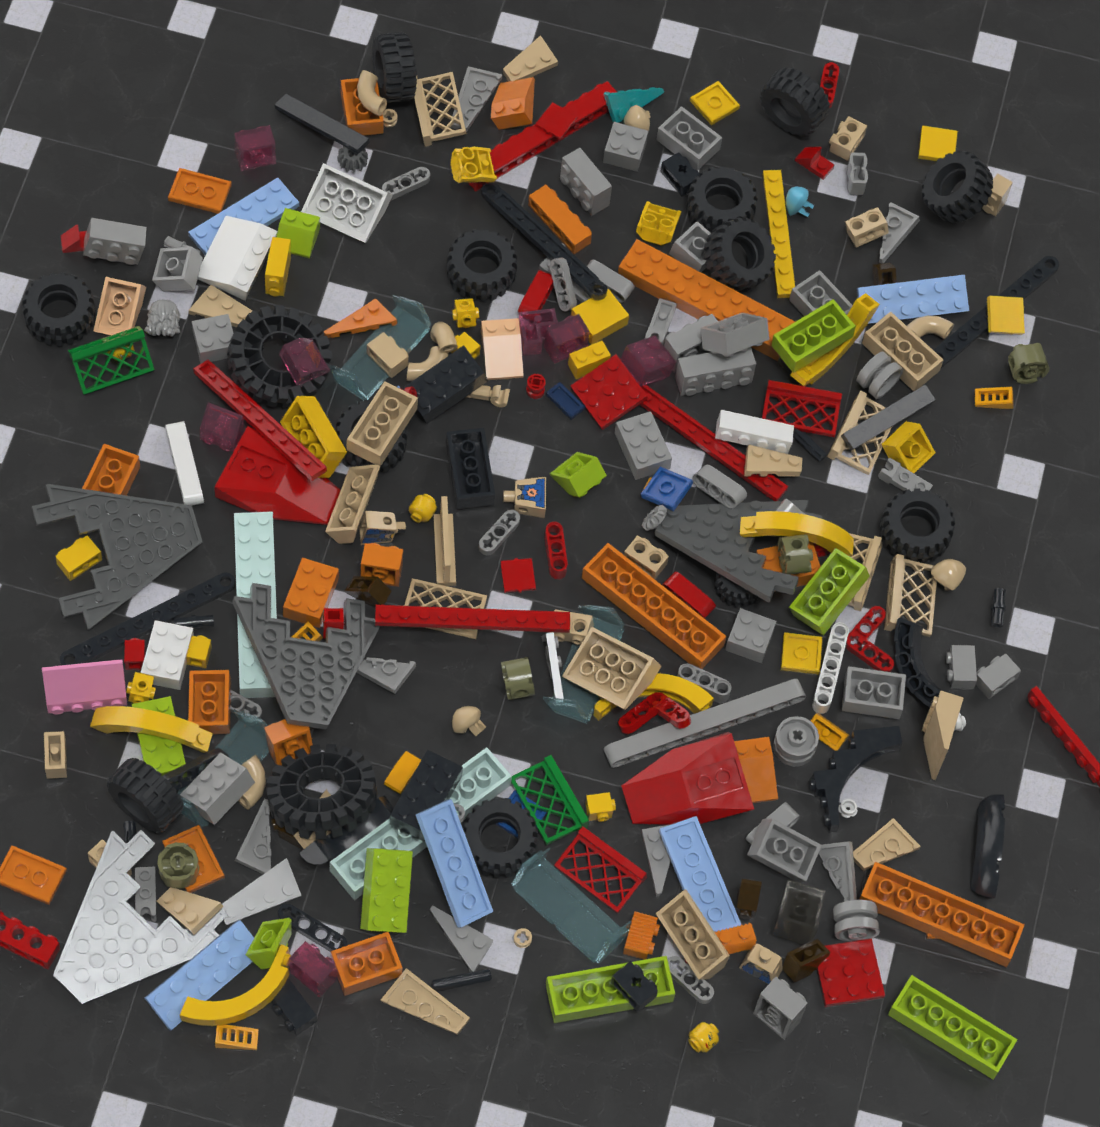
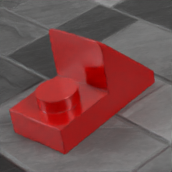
M805 147L795 158V161L824 180L834 169L835 164L820 155L822 147Z
M75 225L61 235L62 252L83 251L86 231L79 232L78 225Z

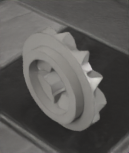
M663 505L656 506L644 518L642 527L646 531L656 528L664 520L667 508Z

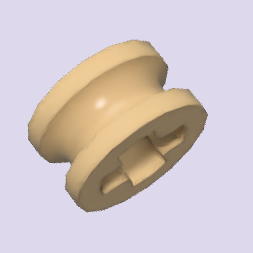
M386 109L383 113L385 127H393L397 123V113L393 109Z
M521 928L515 932L514 943L517 947L526 948L531 944L532 934L529 930ZM525 934L528 941L525 940V943H521L517 937Z

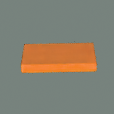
M179 168L169 193L168 201L219 214L222 212L232 182Z
M199 825L162 841L164 847L178 842L185 843L196 851L199 875L193 885L185 887L186 892L192 893L225 878Z
M11 845L0 867V885L50 905L67 868Z

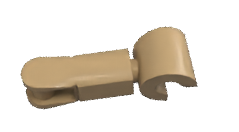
M482 385L466 396V398L488 401L490 399L493 405L505 407L510 389L501 390V385H496L491 390L490 386Z

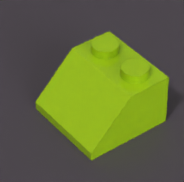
M285 208L279 223L277 238L291 239V254L310 259L320 231V217Z
M576 452L549 473L569 495L576 497L586 495L590 488L601 483L602 479L607 476L597 457Z
M284 918L262 922L245 955L260 969L270 968L280 945H288V940L292 935V920Z

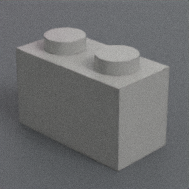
M952 645L950 651L946 652V664H949L950 669L947 670V681H950L951 688L974 689L977 682L975 646Z
M1007 654L1001 657L997 656L990 662L988 667L985 668L983 666L976 672V685L990 699L1015 681L1021 670Z

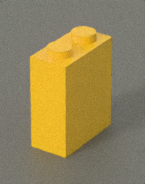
M272 237L265 271L266 294L284 296L291 261V239Z
M608 288L607 296L604 299L596 300L590 298L572 308L570 320L575 327L579 328L582 337L592 345L628 325L629 314Z

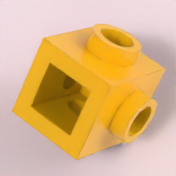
M473 298L454 300L455 309L452 310L453 321L457 322L458 328L476 326V319L479 318L478 307L475 308Z
M135 672L133 683H128L126 691L127 694H130L128 701L135 704L153 699L156 689L152 687L154 676Z

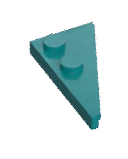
M652 87L647 90L632 89L628 91L621 90L616 93L605 92L603 94L612 122L619 123L624 119L632 106L638 105L642 108L663 94L664 90Z

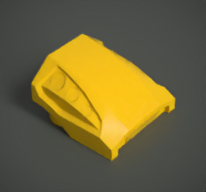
M475 146L454 149L451 156V169L454 180L458 183L496 181L497 176L494 174L490 156L491 149Z
M647 201L636 232L645 241L658 245L669 243L672 240L681 211L658 206Z

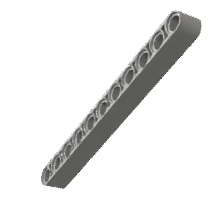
M792 679L690 715L691 724L686 728L679 729L671 723H667L608 744L603 750L610 766L616 768L803 701L806 695L799 680Z

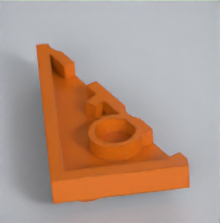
M374 299L325 330L324 336L335 338L340 337L339 333L351 331V334L369 329H379V325L389 323L394 326L397 325V319L377 299Z

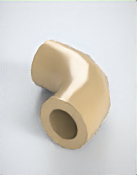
M362 70L357 84L359 100L364 108L381 116L386 109L387 100L378 96L375 92L378 77L371 72Z
M927 315L916 318L907 327L919 338L926 334H935L945 339L952 331L954 324L939 316Z
M437 322L433 325L430 337L432 341L438 343L440 352L447 353L455 350L458 346L451 327L444 322Z
M435 346L430 349L429 357L421 363L409 362L407 381H413L448 357L449 352L442 353L439 350V346Z
M256 754L242 764V766L247 768L255 781L238 800L246 809L253 807L262 797L266 785L265 770Z

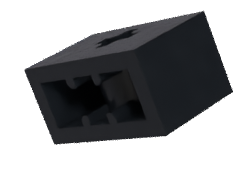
M680 152L664 160L661 164L660 172L681 197L689 193L693 180L696 176L700 175Z
M630 961L612 976L611 984L639 1012L656 998L658 990L656 984L643 975V970L637 964L634 965Z

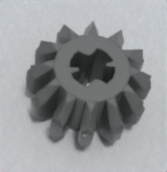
M345 146L339 149L337 161L340 163L341 169L345 168L346 172L352 170L353 173L356 170L362 171L363 167L367 165L368 154L365 148L359 154Z

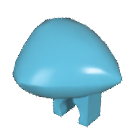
M796 186L788 190L786 208L790 216L795 215L797 212L807 217L810 213L806 212L804 207L813 209L814 205L807 201L809 191L806 188Z

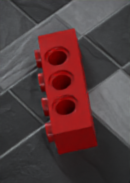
M0 911V925L6 926L4 930L0 931V946L49 970L60 951L58 939L49 934L45 936L33 926L27 927L15 917L10 919ZM17 934L24 935L20 940L14 939V936ZM34 943L42 944L39 948H32Z

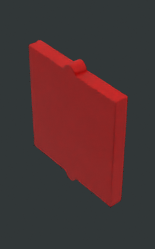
M552 102L535 126L544 130L546 134H551L561 140L575 122L577 116L567 111V108H562Z
M515 558L514 560L500 561L504 593H521L522 591L536 590L532 558Z

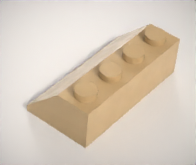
M378 464L349 467L325 531L337 543L354 542L380 469Z
M686 889L660 909L656 915L699 980L710 979L725 967L730 955Z

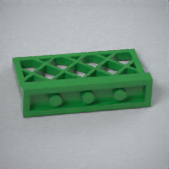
M140 326L68 350L83 394L154 370L144 338L145 335ZM141 340L142 348L140 352L137 353L131 350L133 343ZM119 347L126 350L121 359L113 356L115 349ZM129 352L138 355L133 365L124 361ZM102 353L108 356L104 365L95 362L97 356ZM140 357L147 360L149 367L143 369L136 367ZM111 358L120 361L115 371L107 367ZM85 359L90 362L86 372L79 369L78 361ZM123 363L131 367L126 375L118 373ZM93 364L102 367L98 377L89 373ZM105 369L114 373L109 381L100 379ZM87 375L96 379L93 386L85 388L84 381Z
M552 755L545 757L544 761L512 776L511 784L524 807L530 811V816L534 817L537 830L546 845L581 829L582 826L588 828L589 819ZM542 768L546 774L544 780L533 777L534 771ZM520 778L528 779L527 788L518 786L515 780ZM531 781L542 784L540 792L529 789ZM545 785L554 788V796L542 793ZM527 793L538 796L536 805L527 802ZM541 797L552 800L550 808L538 805ZM554 801L564 805L563 813L552 810ZM537 810L548 813L545 821L536 818ZM550 813L561 816L559 825L548 822ZM563 818L571 819L575 824L570 828L561 826ZM546 826L557 829L556 835L548 838L545 833Z

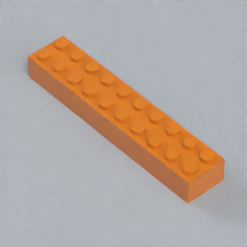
M636 239L619 265L618 274L630 280L635 287L658 299L661 298L677 303V309L696 319L713 314L718 321L742 312L767 318L770 340L762 342V345L751 347L776 361L780 359L778 353L771 346L773 335L795 321Z

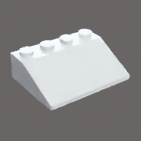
M323 163L301 212L318 216L321 223L366 243L385 213L393 195Z
M225 216L201 263L198 279L246 301L269 254L272 237H276L278 231L261 223Z

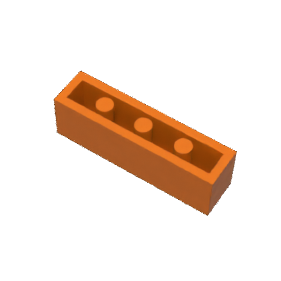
M544 185L529 195L528 206L573 254L591 244L592 232L589 227L581 223L579 217L569 210L568 205L557 197L553 189Z

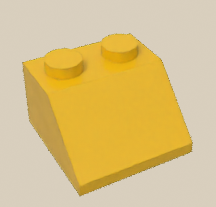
M907 421L881 444L888 458L899 462L900 466L912 473H915L936 453L921 424Z

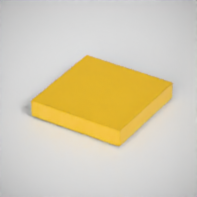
M719 81L690 97V102L710 125L715 124L740 108L738 102Z
M922 126L918 159L937 161L939 158H944L948 153L953 154L956 151L957 131Z
M988 296V333L1025 334L1023 298Z
M784 633L781 670L819 674L822 637Z

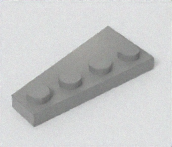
M468 66L458 96L466 132L502 80V74ZM454 109V112H453V115H452L453 117H454L455 114L458 112V110ZM455 122L451 126L453 129H462L461 125Z
M287 858L222 903L224 906L222 909L228 914L224 919L225 926L301 896Z

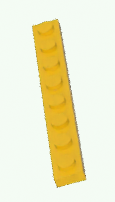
M765 170L762 176L769 235L772 238L771 243L775 246L774 254H776V260L773 261L775 263L777 298H790L791 291L795 287L782 174L781 170Z

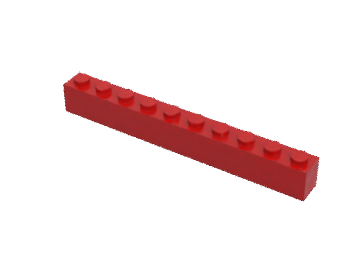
M608 81L598 84L590 92L583 93L578 99L568 102L563 107L576 115L577 119L561 140L609 112L603 93H616L617 91ZM535 124L531 127H526L518 135L511 136L506 142L496 145L491 150L490 156L495 176L498 179L561 140L551 134H546L544 130L538 128ZM468 182L475 191L480 190L485 183L488 184V182Z

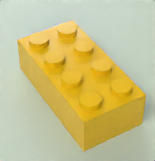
M297 396L280 423L327 467V472L318 478H330L347 451L316 397Z

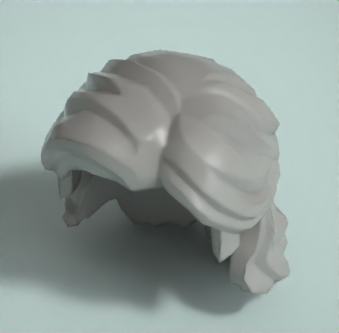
M164 299L153 302L147 314L148 320L147 326L144 329L145 332H148L150 335L152 334V336L160 335L161 332L163 336L170 335L171 337L174 336L175 332L179 334L178 322L181 315L176 304L171 300Z

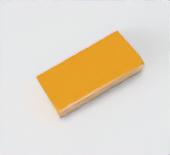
M816 713L811 720L818 730L819 740L835 751L839 750L850 736L819 713Z

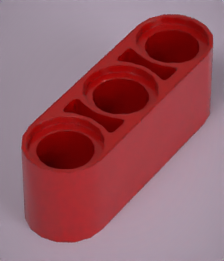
M542 270L537 272L519 306V314L536 320L554 287L551 274Z
M550 522L547 524L545 531L549 573L552 578L559 580L565 577L568 565L564 533L560 523ZM550 532H556L557 535H552ZM558 549L560 550V552H554L552 550ZM555 566H560L562 569H556Z
M674 572L662 584V586L704 619L716 608L714 601L679 572Z

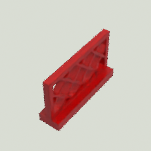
M769 380L762 419H766V415L773 411L778 418L771 421L794 425V429L802 432L835 437L842 393ZM769 397H776L780 402L773 406L769 401ZM790 400L796 401L798 406L792 409L787 402ZM814 404L817 409L810 412L806 405ZM782 405H784L785 408L788 410V412H786L783 415H781L777 410V408ZM826 407L835 408V413L829 416L824 409ZM802 408L807 415L799 418L795 412ZM821 412L825 418L818 422L813 415ZM792 415L796 421L794 423H787L784 418ZM810 418L814 425L811 427L806 426L803 421ZM828 421L832 426V431L825 430L821 425Z
M583 826L554 865L555 868L616 913L620 912L640 884L647 878L645 871ZM579 841L586 846L587 853L575 854L574 847ZM599 855L602 857L603 864L591 866L590 856ZM587 856L589 866L577 868L576 858ZM573 858L575 868L565 869L561 866L565 859ZM614 866L618 869L619 876L607 878L605 867ZM603 868L605 878L593 880L591 869ZM589 870L591 880L581 881L578 878L577 871ZM630 878L636 883L630 889H623L621 879ZM619 880L621 890L609 891L607 881ZM605 882L607 892H596L593 883ZM621 893L622 901L618 906H615L610 902L609 895Z

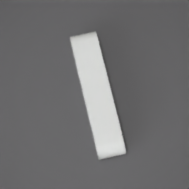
M182 421L165 425L166 434L183 502L186 505L192 506L204 503L203 494L185 423Z
M841 622L835 623L831 629L812 703L813 710L819 714L826 713L830 708L849 629L846 624ZM836 632H839V633H841L843 636H838V635H836L835 633H836ZM831 649H836L839 653H834ZM826 666H832L834 670H830ZM822 683H828L830 687H825ZM818 700H823L826 704H821Z

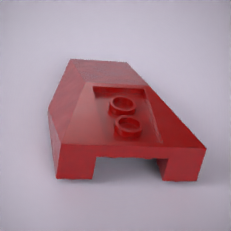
M247 426L215 485L216 498L247 511L273 512L274 520L328 525L341 491L327 478H316L311 481L258 431Z
M730 732L674 748L621 785L633 824L671 825L697 816L699 823L702 824L754 810L734 739Z

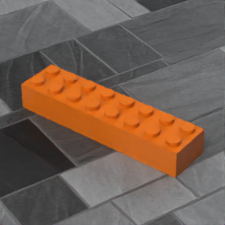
M609 543L583 568L582 579L689 664L703 669L723 648L726 640L725 634Z
M878 862L874 863L859 899L876 903L879 914L924 933H929L938 939L1005 967L1008 966L1025 925Z

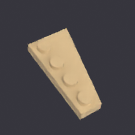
M407 968L381 999V1002L456 1035L461 1032L470 1020V1017Z

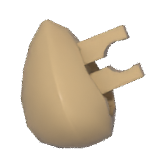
M634 105L626 113L624 124L649 131L650 113L640 106Z
M946 559L933 566L931 574L935 580L944 586L945 590H955L965 576L966 567L960 561Z
M464 706L457 709L452 720L453 731L455 733H465L469 728L475 736L482 732L486 726L480 720V709L473 706Z

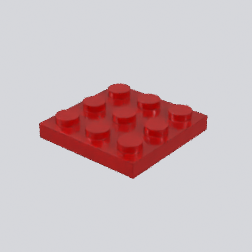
M617 354L571 385V389L602 430L648 399L647 394Z
M872 938L825 946L830 951V955L816 968L825 1007L885 997Z

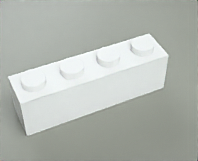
M721 410L717 419L715 438L788 454L793 442L794 425Z

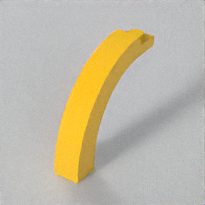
M866 293L856 299L847 314L856 326L854 336L798 371L792 372L791 376L803 386L809 383L813 384L821 378L859 337L880 304Z
M779 511L756 512V516L741 517V537L770 535L789 537L807 534L810 542L824 547L830 553L837 548L846 555L853 556L854 538L841 527L824 519L805 514Z
M657 673L652 683L638 696L645 697L661 692L673 701L684 705L694 714L709 709L714 700V697L700 686L681 677ZM602 698L595 704L593 716L599 721L617 706Z
M125 706L96 708L90 725L91 728L106 734L112 732H137L154 735L184 744L203 753L208 752L213 734L199 728V725L176 716Z
M281 944L265 977L254 988L238 997L224 1001H203L187 996L180 1013L181 1020L205 1026L225 1025L243 1020L260 1011L280 992L290 975L288 968L284 967L288 966L291 960L289 947Z

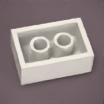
M155 620L141 669L142 674L154 676L153 685L177 690L181 689L187 666L186 656L191 637L194 636L193 628Z

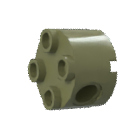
M1040 343L1018 344L1013 347L1014 351L1008 356V363L1014 380L1016 379L1021 384H1028L1038 381L1037 377L1041 376L1043 378L1047 375L1049 365Z
M807 534L779 538L778 552L781 553L779 562L782 573L792 575L811 572L810 561H813L812 549H808L809 539Z
M528 657L501 662L508 700L535 695Z
M175 842L167 845L160 852L157 864L161 880L167 887L182 889L196 882V878L199 875V864L194 849L185 843Z

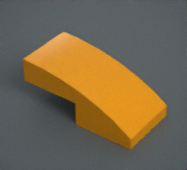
M405 751L384 781V785L401 794L408 785L421 759Z

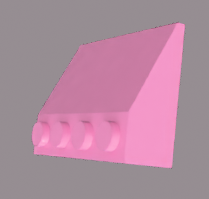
M122 659L42 668L48 713L58 715L68 711L77 713L87 709L95 710L96 708L127 705Z

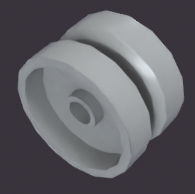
M882 351L868 361L860 371L856 381L863 388L869 387L868 392L875 399H879L897 383L903 373V368L896 362L891 363V358Z
M795 716L785 719L776 731L773 742L774 754L781 762L789 766H803L808 763L814 756L818 745L819 734L817 728L811 721L803 717Z
M850 900L834 906L833 918L837 922L834 926L836 938L852 942L871 939L879 935V922L876 920L878 916L876 903L868 900Z

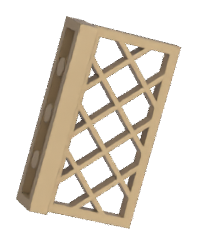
M453 72L417 79L414 99L425 146L432 145V141L466 134ZM445 79H451L448 87L440 83ZM431 83L434 86L428 91L423 88V84ZM437 87L444 90L441 96L433 93ZM447 93L454 95L451 102L443 99ZM430 96L437 99L433 106L426 103ZM440 102L448 105L444 111L437 108ZM451 107L458 110L454 117L447 114ZM434 111L440 114L436 121L430 118ZM444 117L451 120L447 126L440 123ZM455 122L461 125L462 129L452 130L450 128ZM437 126L444 129L441 134L433 135V131Z
M860 391L827 457L832 460L837 458L869 475L882 449L881 444L887 439L891 428L884 431L882 437H874L862 444L861 446L865 454L858 456L854 449L851 451L853 457L848 458L842 455L843 451L849 449V447L846 446L841 435L857 426L858 420H867L886 408L867 398V394ZM865 405L873 407L875 413L867 414L864 408ZM874 442L877 450L869 453L866 444ZM867 457L869 462L868 468L861 465L859 459Z
M441 496L440 514H434L433 517L436 582L439 585L456 586L453 514H448L447 496Z
M850 534L854 538L853 547L857 552L851 558L855 560L860 557L863 561L862 565L867 568L870 575L848 604L854 606V610L862 611L882 549V538L874 536V539ZM860 543L869 544L868 548L861 552L856 545Z
M896 554L892 559L884 630L892 631L895 629L898 617L900 618L905 615L908 621L915 623L923 619L927 624V630L923 629L922 635L928 637L932 635L937 580H935L933 575L932 578L927 580L922 571H931L933 565L904 559V555ZM905 565L912 567L915 573L909 576L905 571ZM916 575L923 581L919 586L911 579ZM906 581L913 587V590L909 593L903 587V583ZM925 585L930 590V595L927 597L920 590ZM914 592L922 599L918 603H915L910 596ZM905 598L912 605L907 610L901 604V601ZM923 602L929 608V612L925 614L918 607ZM912 609H915L920 616L915 621L908 613Z
M412 578L404 606H409V603L417 600L424 607H431L433 605L442 607L439 602L447 599L451 604L448 607L458 608L466 603L469 608L484 609L487 595ZM414 587H423L425 591L417 594ZM441 591L444 595L436 599L432 593ZM429 595L432 601L424 604L421 598ZM458 595L463 600L455 603L451 597ZM475 599L482 602L480 605L473 607L470 601ZM429 628L476 639L478 629Z

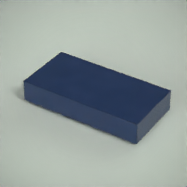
M561 382L546 392V396L570 420L585 410V406Z

